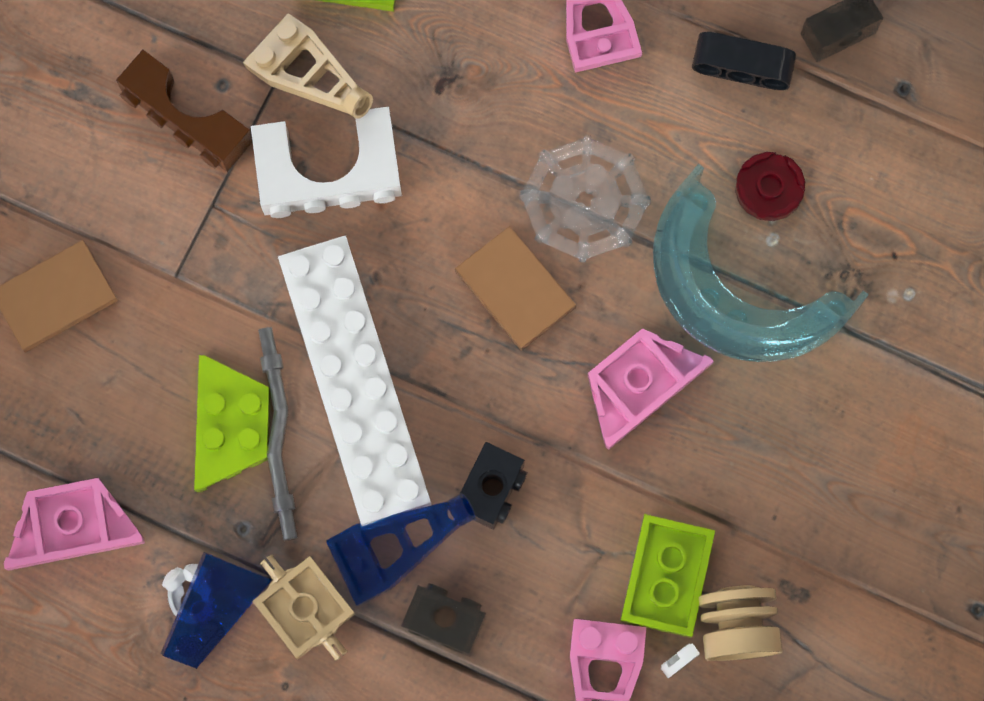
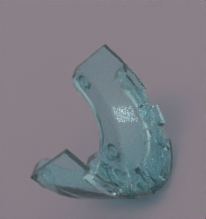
M698 164L665 206L654 238L653 268L660 295L674 319L688 334L704 346L720 354L744 361L775 362L787 360L806 354L826 343L856 314L869 294L863 290L857 299L853 301L840 292L832 291L810 304L790 310L759 308L733 295L721 283L709 259L707 233L711 217L716 208V200L711 191L700 183L704 167Z

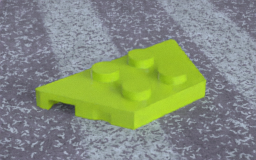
M199 355L194 481V490L196 492H203L207 490V487L226 478L228 480L240 474L242 470L248 467H255L267 461L269 445L270 388L205 355Z

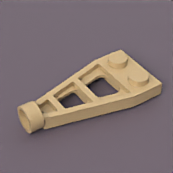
M289 13L243 62L248 71L268 85L349 113L357 119L366 115L373 103L372 95L353 81L314 31ZM303 50L309 51L316 60V64L304 77H296L285 72ZM327 71L333 73L340 80L329 93L314 87Z

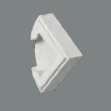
M689 643L664 662L660 669L667 678H670L694 660L700 653L693 644Z

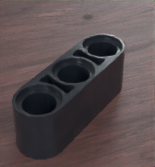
M702 32L698 36L692 69L700 74L772 90H787L791 84L796 53L781 46L715 32Z

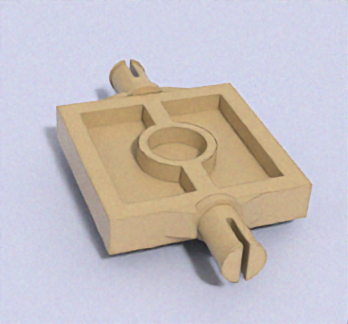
M273 555L268 556L267 559L275 569L273 570L265 559L260 565L263 566L273 581L267 590L252 602L297 660L312 648L322 644L335 661L339 660L341 657L335 651L333 645H335L342 656L348 651L335 637V634L342 624L355 615L353 610L310 556L298 566L285 571Z

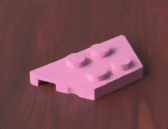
M645 329L637 332L588 372V380L605 447L608 450L709 368L714 361L706 355L701 356L684 349L683 345L673 341H665L659 338L657 334Z
M99 478L26 493L22 506L23 513L21 519L16 524L13 534L15 538L9 556L5 558L4 568L9 571L145 544L144 537Z

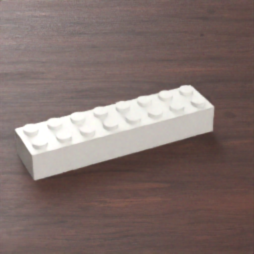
M346 235L278 256L363 530L366 531L432 510L426 485Z

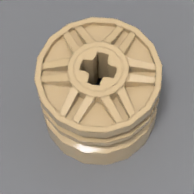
M743 585L721 588L713 593L700 596V607L717 608V611L702 614L701 621L718 624L719 630L703 635L705 660H742L783 653L780 628L763 626L762 619L778 614L777 607H761L762 603L777 599L776 590L773 588Z

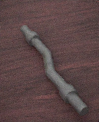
M272 327L259 329L258 332L263 357L260 358L262 371L267 373L274 409L267 451L275 494L272 502L274 513L279 514L283 540H291L298 537L292 512L295 509L293 494H289L281 455L288 417V407L280 371L283 369L281 354H277Z

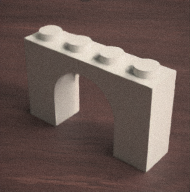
M389 107L370 109L363 117L355 118L359 141L357 162L347 175L336 181L326 183L315 182L305 178L293 166L289 132L285 121L251 126L260 204L264 216L270 215L272 218H284L290 216L291 212L305 210L307 213H318L326 210V207L340 205L341 208H353L359 206L360 202L374 200L375 203H388L394 201L395 197L402 196Z

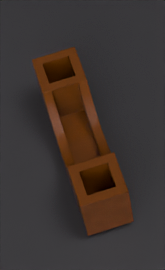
M143 49L116 79L122 91L120 96L124 101L134 108L140 105L148 111L146 116L160 128H163L164 125L175 132L173 137L186 148H189L191 145L201 152L200 158L214 169L219 165L228 172L253 142L250 130L224 110L206 117H193L177 110L171 103L174 79L170 70Z

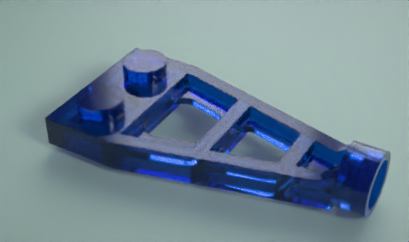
M461 493L448 500V502L391 515L365 526H362L361 523L355 524L326 540L356 606H360L395 587L460 526L475 520V513L469 500ZM448 510H450L454 520L448 517ZM425 518L433 530V535L418 547H414L405 528L408 524ZM392 533L397 536L403 552L400 558L390 567L382 568L371 546V541L377 536Z

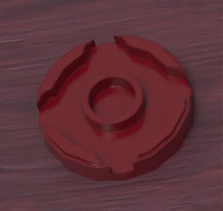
M767 151L752 156L742 165L736 177L735 192L739 204L748 214L759 220L776 221L787 218L797 210L804 197L806 182L802 169L793 159L786 155L782 156L776 154V152Z

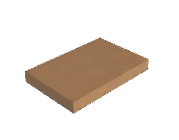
M510 226L455 268L458 276L521 351L576 308V304Z
M84 240L77 242L0 285V310L25 353L118 301Z

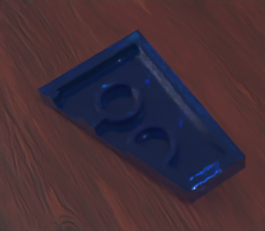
M203 552L161 651L162 656L197 669L272 579Z

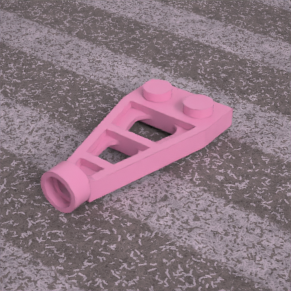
M566 0V42L575 73L642 56L634 21L622 0ZM593 4H603L613 19L612 26L587 32L582 27L583 8Z
M574 619L570 663L576 701H630L643 665L646 627ZM602 660L620 664L622 674L615 690L606 693L597 692L590 684L588 671L591 661Z

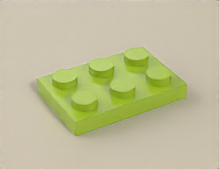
M644 514L620 621L692 638L699 609V597L702 595L715 530Z

